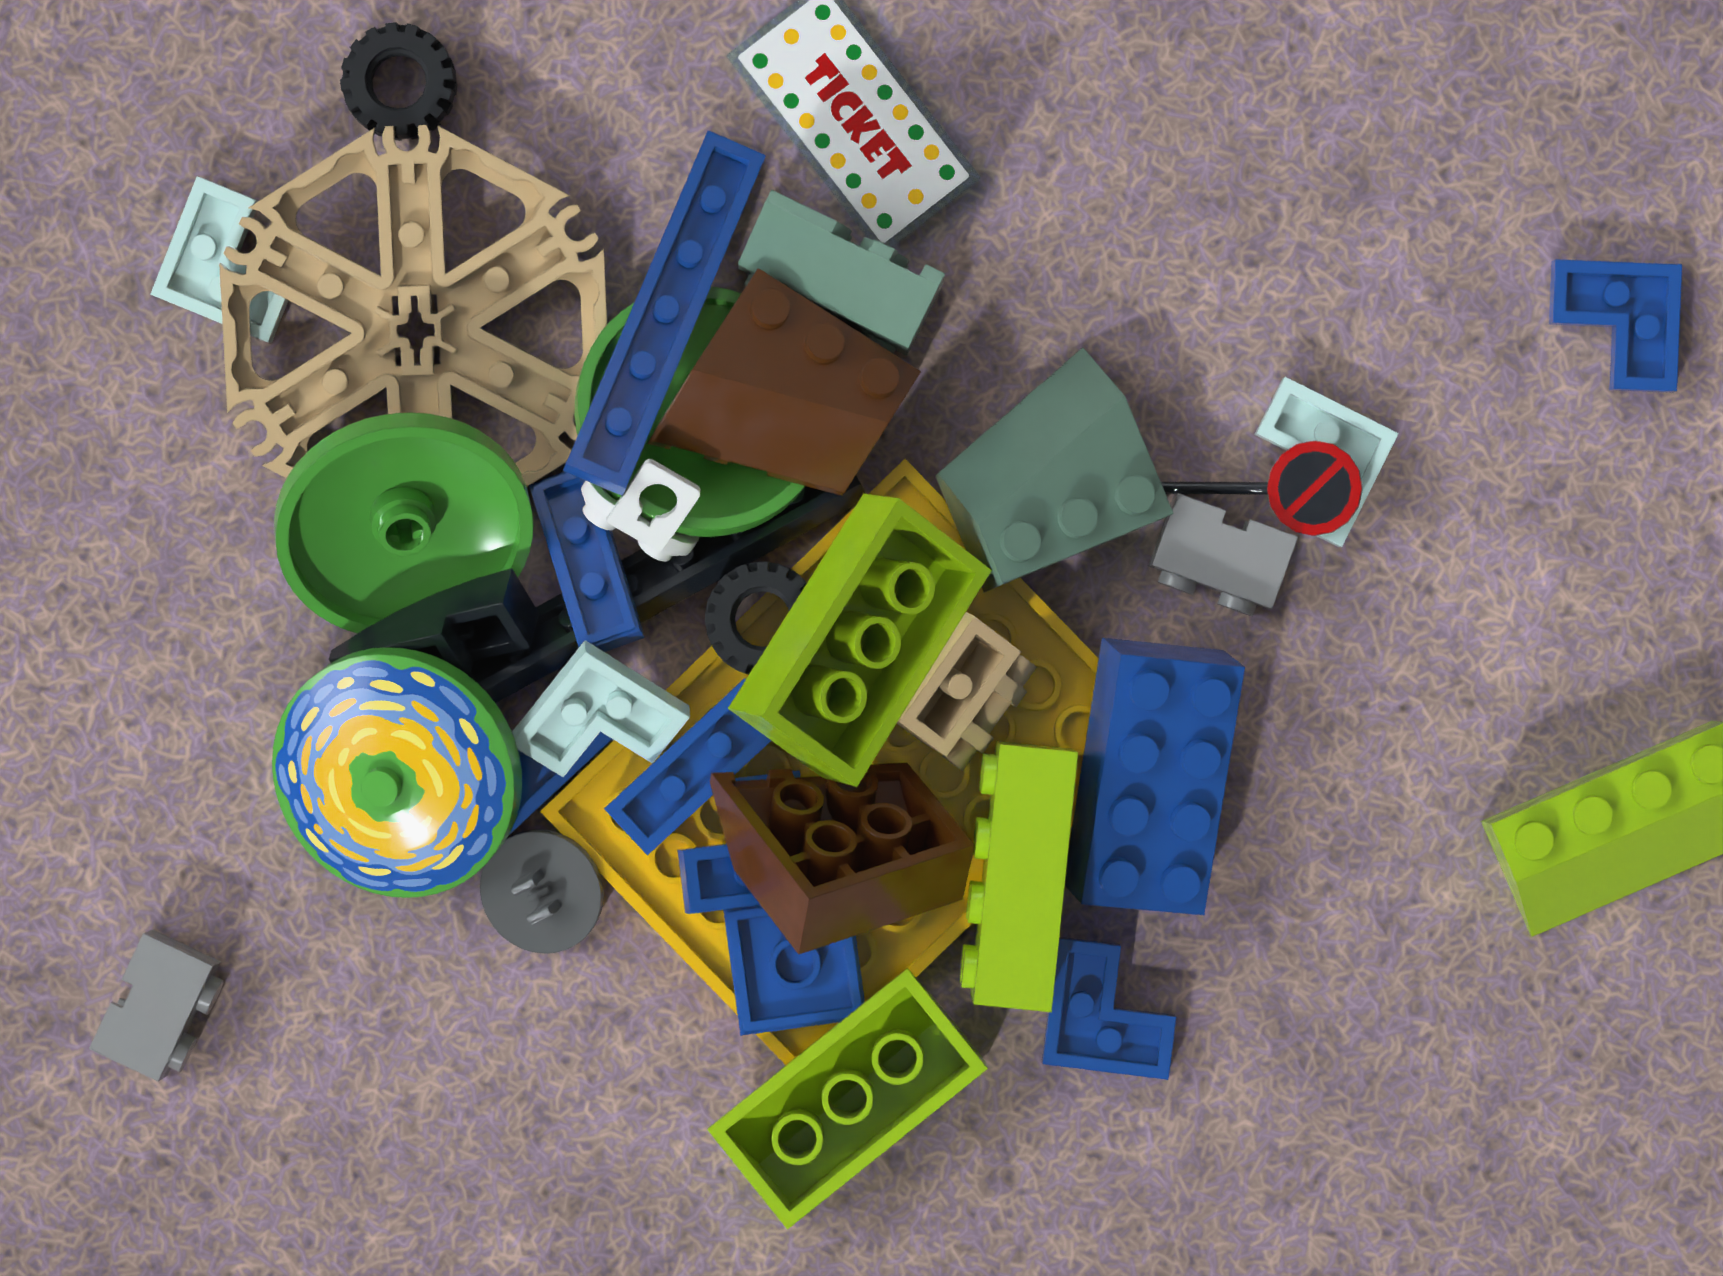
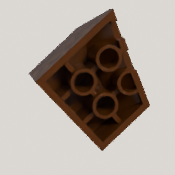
M758 268L691 370L647 444L669 450L671 446L703 454V459L725 465L728 462L766 471L770 477L843 496L921 371Z
M907 762L871 764L857 787L825 779L821 776L795 778L792 769L768 770L766 779L736 781L734 772L711 773L710 785L733 869L798 954L963 900L975 844Z

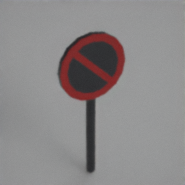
M1316 440L1296 444L1281 454L1271 469L1268 482H1161L1165 494L1268 495L1270 506L1280 522L1297 533L1311 536L1333 533L1347 524L1359 508L1363 491L1360 470L1351 456L1334 444Z

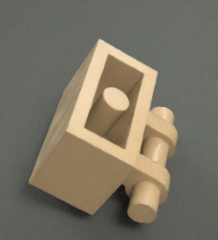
M966 612L898 720L897 725L919 741L943 754V758L963 771L978 751L983 754L994 738L990 735V732L1010 704L1014 707L1018 706L1027 693L1023 686L1037 667L1020 655L1021 651L978 618Z

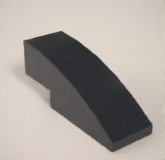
M511 568L461 583L396 611L331 650L329 661L332 663L343 656L371 648H405L440 658L470 677L475 660L531 648L539 611Z

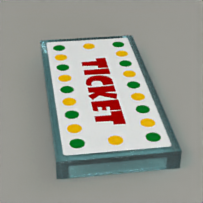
M797 0L726 55L731 65L866 238L875 239L894 248L981 180L980 175L843 0Z

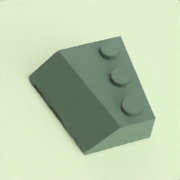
M771 189L738 262L739 269L749 274L744 285L747 286L759 268L850 327L860 331L861 334L894 354L896 350L907 356L942 290L945 273L925 264L919 276L907 270L909 260L899 254L896 249L863 237L860 245L851 242L852 236L850 234L852 231L848 227Z
M1084 348L1076 352L1058 370L1032 390L1020 403L935 475L966 551L992 570L981 587L984 593L1174 514L1125 395Z

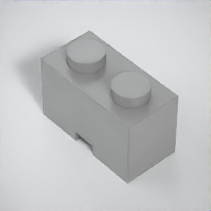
M1179 493L1175 494L1170 505L1174 514L1165 518L1148 565L1161 571L1158 583L1191 595L1194 594L1196 586L1199 584L1221 592L1217 602L1218 605L1252 617L1257 606L1272 609L1298 537L1251 519L1244 522L1242 530L1222 523L1226 510Z
M153 929L143 933L121 979L133 985L126 1000L119 998L117 1003H110L89 1049L156 1081H160L168 1076L171 1068L181 1072L197 1040L196 1037L188 1034L198 1011L208 1015L223 986L224 980L215 977L221 961Z

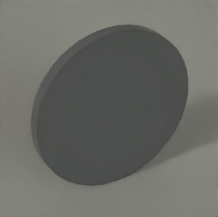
M534 829L510 836L493 858L483 867L480 879L482 905L492 926L507 941L530 952L549 954L572 948L592 931L602 912L604 891L596 864L578 843L554 831Z

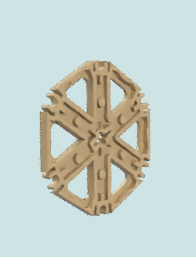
M419 125V143L410 151H403L398 148L395 143L394 126H385L382 142L387 153L378 155L374 143L375 128L248 207L260 211L270 219L272 224L266 228L262 222L255 218L242 217L239 225L251 230L255 234L257 239L256 247L250 253H242L233 247L227 246L224 255L229 261L237 265H247L246 274L231 271L222 263H219L227 413L236 404L247 400L253 401L254 408L246 409L238 414L233 421V425L238 429L253 420L259 421L265 426L267 430L266 439L251 450L254 457L267 454L276 444H279L284 448L282 453L274 460L262 464V466L287 478L296 463L308 451V442L313 433L384 388H387L388 414L425 413L453 419L452 385L532 427L536 436L535 446L528 455L515 462L523 476L526 487L567 462L572 448L564 443L559 436L565 431L571 439L576 441L577 432L573 417L578 379L590 348L601 331L607 326L604 248L595 257L584 261H579L577 255L578 252H585L594 247L599 239L594 232L584 239L576 241L566 235L565 224L567 220L581 211L577 204L569 205L560 210L556 218L548 213L550 208L559 200L570 195L440 126H437L440 135L437 153L428 151L431 145V132L427 125ZM465 169L520 198L525 206L526 215L523 223L517 229L446 273L442 183L446 175L451 171ZM353 173H363L371 177L377 186L381 275L302 234L296 223V215L299 208ZM567 280L573 283L580 293L582 356L574 366L558 368L481 327L553 281ZM271 291L351 334L280 379L266 380L255 372L252 364L250 303L258 293ZM437 294L438 313H432L431 295ZM393 296H398L399 315H394ZM412 296H417L418 312L421 313L423 323L434 324L435 328L434 335L424 338L423 348H420V365H415L414 348H411L410 339L399 337L398 325H404L409 321V313L412 312ZM433 346H439L440 364H434ZM396 347H401V365H396Z

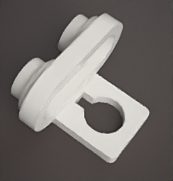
M652 459L644 461L618 501L613 499L604 488L585 481L581 487L586 503L583 507V513L589 521L605 530L611 531L617 528L637 539L641 549L654 559L666 562L672 556L688 555L699 540V536H688L675 532L700 497V487ZM653 484L668 486L677 497L676 506L670 512L656 515L651 522L640 516L643 511V505L640 502L641 492L647 486Z

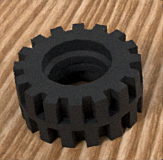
M397 22L385 23V27L379 29L373 27L365 31L366 36L360 41L356 39L349 47L351 52L347 58L344 57L341 66L343 70L342 79H340L341 91L352 115L369 131L375 128V134L378 136H382L385 126H394L395 140L402 141V139L411 138L413 140L419 138V125H427L429 130L434 131L437 126L441 125L440 122L443 118L449 115L453 107L454 97L457 95L456 70L447 50L429 32L408 23L407 25H399ZM405 56L412 58L421 65L425 72L426 85L423 94L417 102L405 108L386 106L378 100L374 93L373 78L375 72L382 62L391 57Z
M772 562L744 564L726 574L711 592L705 612L707 636L717 655L735 670L749 675L767 646L752 645L742 638L737 630L735 621L737 608L743 599L749 595L764 591L773 593L783 599L790 611L807 582L792 569Z

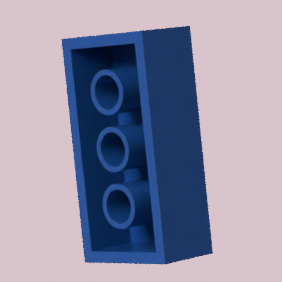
M1102 637L1065 877V886L1081 904L1205 915L1245 666L1226 651Z

